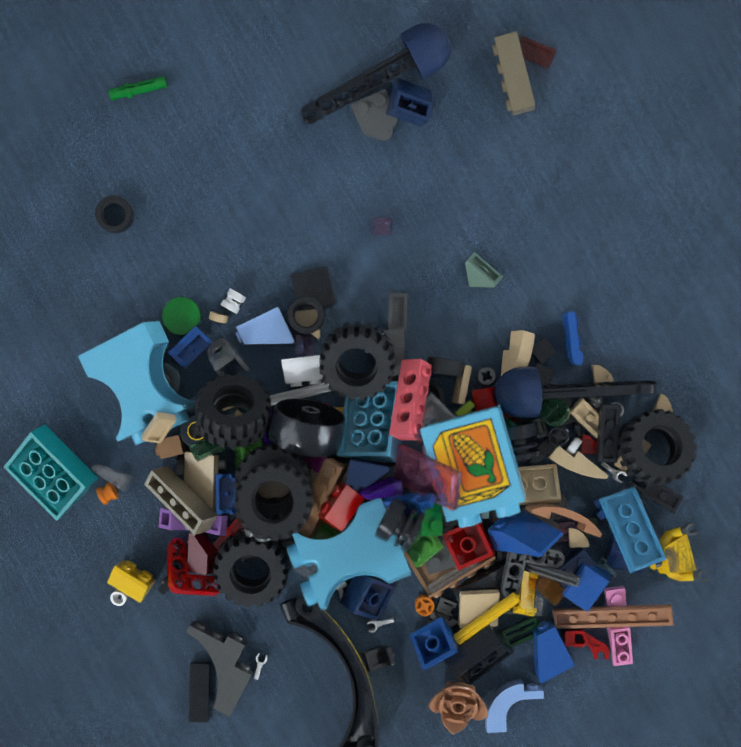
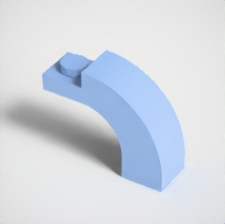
M521 679L512 680L500 686L492 694L486 706L488 710V717L485 718L487 733L507 732L506 715L509 708L519 700L544 699L542 687L535 683L527 684L524 687Z

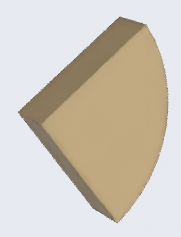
M591 365L593 383L614 382L612 375L604 367Z
M659 394L653 411L663 409L664 412L668 410L673 412L669 399L665 395Z
M568 527L570 548L589 547V542L581 531Z

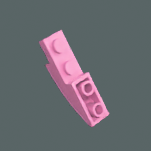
M624 586L604 589V606H627ZM607 627L613 665L633 664L630 627Z

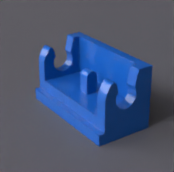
M195 326L168 353L181 366L187 368L213 341L199 327Z
M235 473L216 474V514H234L237 512L236 507H234V501L236 500V488H234V482H236Z

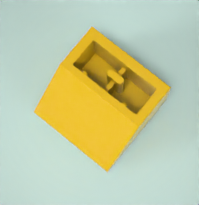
M123 560L114 566L107 583L141 603L156 580L152 578L153 575L150 572L137 569V565L132 561Z

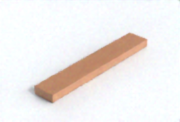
M672 604L591 607L588 612L580 607L553 608L552 610L556 629L674 626Z

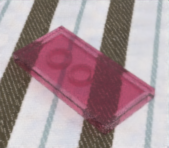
M404 444L398 445L394 478L400 480L402 485L408 489L421 493L422 496L425 493H433L437 498L436 503L452 511L457 510L462 472Z

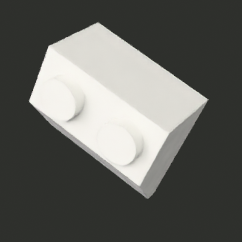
M320 355L281 360L285 383L290 384L291 387L302 386V382L308 381L310 385L321 384L323 375L320 374L319 370Z

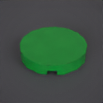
M178 297L166 304L163 309L162 319L166 328L172 333L187 335L195 326H199L201 313L194 301L185 297Z

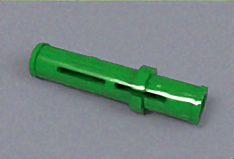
M161 76L132 84L124 83V86L109 88L108 92L111 101L125 97L133 98L137 94L167 88L165 77Z

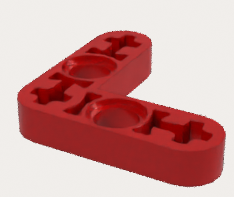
M173 538L167 545L169 589L176 594L217 596L220 593L218 588L215 589L214 586H210L212 583L218 586L214 582V576L188 574L186 543L181 538ZM174 544H176V546H177L178 548H180L178 551H177L176 547H173ZM173 561H178L182 568L176 569L173 566ZM177 579H178V583H179V584H182L180 587H178V584L175 583V581H176ZM192 581H198L201 589L194 588Z

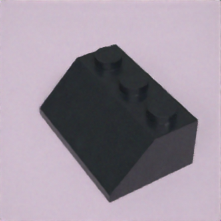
M488 625L475 636L463 642V645L457 648V653L444 659V662L454 679L466 684H472L512 655L514 650L494 627Z

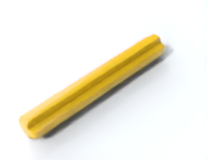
M514 592L455 633V641L458 644H462L520 602L518 595Z

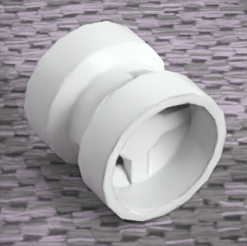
M230 288L227 292V298L220 305L237 314L240 310V304L244 303L246 297Z

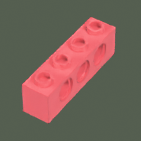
M408 359L401 362L389 435L398 440H420V429L422 428L426 398L429 391V379L432 372V365L422 359Z

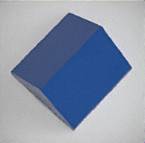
M583 563L575 574L581 578L579 586L568 585L562 595L588 612L609 583L611 573L608 570Z
M443 617L434 620L409 635L424 671L457 653L458 643L454 639L455 633Z

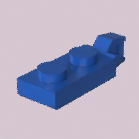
M421 493L385 497L383 504L388 508L392 499L396 498L406 503L405 514H408L412 508L416 509L414 514H418L420 511L424 513L425 510L432 508L437 498L433 493H425L423 496Z

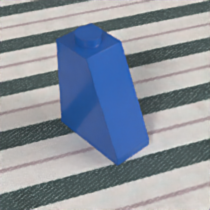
M551 620L540 622L537 627L533 628L534 673L540 684L575 666Z

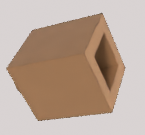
M181 435L164 438L161 443L155 445V452L157 456H160V459L186 452Z

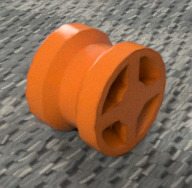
M111 481L107 482L104 487L96 488L97 496L103 505L109 504V501L112 499L116 500L119 498V493Z
M427 594L419 595L415 600L416 612L421 616L430 615L434 610L433 599H429Z

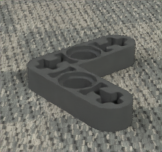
M549 548L547 553L545 552L539 559L534 560L532 555L519 553L517 555L516 553L508 552L500 585L501 593L505 597L513 592L517 595L519 594L526 562L559 568L565 561L563 553L557 549ZM546 554L552 557H555L556 554V556H558L559 559L552 561L551 559L546 558ZM516 556H517V559L520 561V563H518L517 561H511V560H512V558L516 560ZM513 565H517L519 568L516 575H510L509 569ZM511 584L514 590L508 594L505 589L506 587L509 588Z

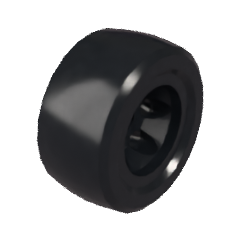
M306 399L281 400L277 402L272 413L269 437L276 446L296 455L317 458L331 456L339 451L345 431V416L336 408L321 402Z

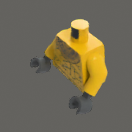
M687 522L684 528L677 527L663 533L659 543L666 556V560L651 565V569H658L660 574H666L668 578L679 582L694 581V579H699L702 582L709 580V578L701 579L700 577L702 572H708L705 569H700L697 573L693 572L696 570L688 536L684 534L695 535L698 532L696 529L688 531L690 526L695 525L693 522Z

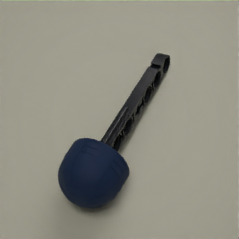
M430 23L417 24L402 32L400 36L406 49L322 95L316 102L313 100L303 106L300 111L303 121L307 124L315 123L324 118L323 115L335 112L413 67H416L423 80L440 71L450 56V42L446 33L440 27ZM392 64H398L395 70H389ZM381 73V77L379 79H372L375 74ZM341 93H348L345 98H339ZM331 102L329 107H322L323 103ZM314 111L311 117H305L307 112Z
M519 367L506 371L499 378L495 385L494 395L497 405L501 406V410L505 414L515 418H531L539 416L542 399L656 393L657 382L641 380L541 385L536 367Z

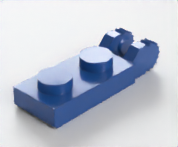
M575 311L562 314L568 361L574 366L581 365L584 356L579 350L581 338L577 334L578 317L575 315Z

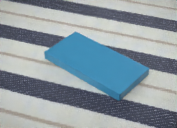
M635 486L599 499L630 573L666 560V556Z

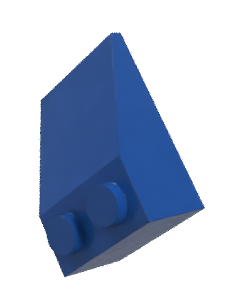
M526 511L500 518L488 529L494 550L541 557L563 535L560 530Z

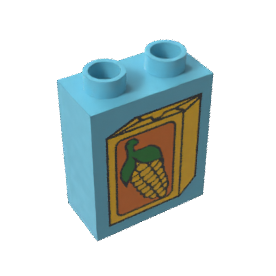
M500 405L425 425L420 429L446 522L457 519L459 528H464L481 523L480 513L496 510L498 518L508 517L521 512L519 503L525 502L526 493Z

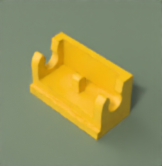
M524 570L518 594L520 602L513 607V613L532 617L537 613V609L534 608L535 584L539 576L538 574Z

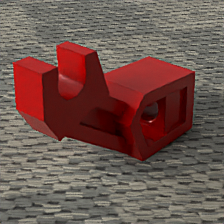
M582 628L563 629V643L565 646L584 647L587 645L590 647L594 659H598L599 652L604 653V659H609V649L604 642L599 641L582 630ZM575 634L582 635L583 639L575 641Z

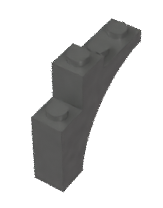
M192 622L186 633L193 636L204 646L212 658L217 673L218 690L213 709L230 717L253 673L248 664L237 662L247 641L238 633H230L227 639H225L222 633L206 629L207 626L203 623Z

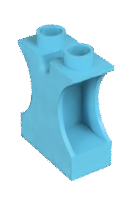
M159 321L143 322L78 356L87 377L105 383L119 400L122 422L116 437L117 441L132 437L135 445L146 442L142 441V434L157 412L176 415L177 421L172 426V428H175L190 420L186 411L195 407V401L188 400L177 394L165 377L163 357L169 341Z
M381 498L360 505L351 525L338 536L325 540H314L298 533L292 534L295 543L286 546L293 567L298 568L303 565L307 568L313 565L318 567L315 574L308 576V581L300 583L308 606L318 603L320 609L326 610L330 598L338 586L356 576H375L390 584L411 575L400 544L397 547L394 546L396 536L392 535L387 542L375 536L376 530L386 512Z

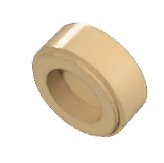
M210 311L209 314L210 320L226 324L229 318L225 314Z

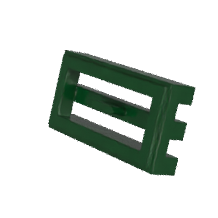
M535 615L533 617L530 616L500 630L506 642L513 648L532 639L533 632L515 641L509 642V640L537 627L539 622ZM534 621L533 624L524 627L514 633L506 635L507 633Z

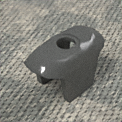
M220 338L209 345L207 349L208 358L220 377L226 375L221 367L234 358L245 371L249 370L245 360L228 339ZM222 348L218 353L214 354L216 350Z

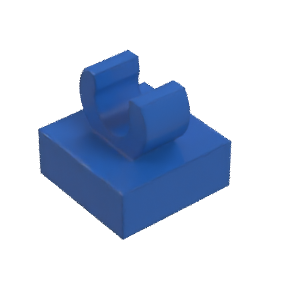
M597 498L592 502L598 509L593 514L598 520H602L606 516L599 502L600 498Z

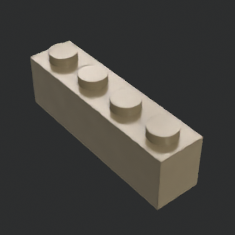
M517 31L494 37L495 44L492 45L494 56L498 55L499 63H496L498 74L503 75L504 81H501L503 93L507 92L508 99L505 100L507 110L512 111L513 116L535 110V102Z
M169 466L151 470L144 485L193 535L210 530L218 515Z

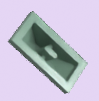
M475 252L465 262L469 287L494 288L503 278L500 273Z

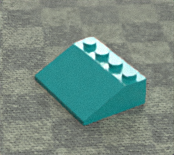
M45 424L30 432L4 466L8 473L56 521L98 480V477Z

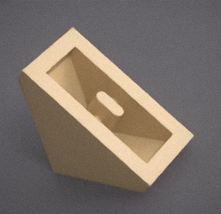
M316 309L295 312V319L301 326L308 327L317 321L318 312ZM320 329L310 333L318 340L321 338Z

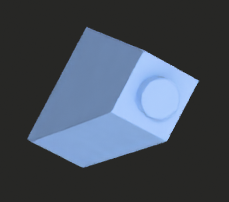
M279 307L236 327L238 330L236 336L239 342H244L245 345L296 343Z

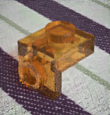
M543 576L534 587L554 606L564 597L562 593L565 589L553 579Z

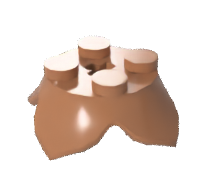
M446 682L445 687L429 703V708L432 712L441 713L443 725L452 734L463 730L471 718L479 721L488 717L486 704L476 693L475 686L463 682Z

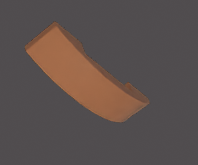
M548 503L526 505L525 510L547 519L550 518L551 512L576 520L578 521L576 528L601 538L602 533L590 520L566 507Z

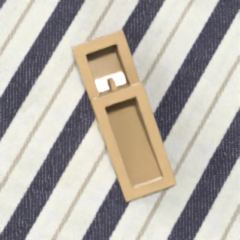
M524 330L511 331L509 350H503L501 376L510 369L528 366L535 334Z
M555 446L546 456L554 463L575 473L601 479L609 477L578 451H575L571 456L563 448Z

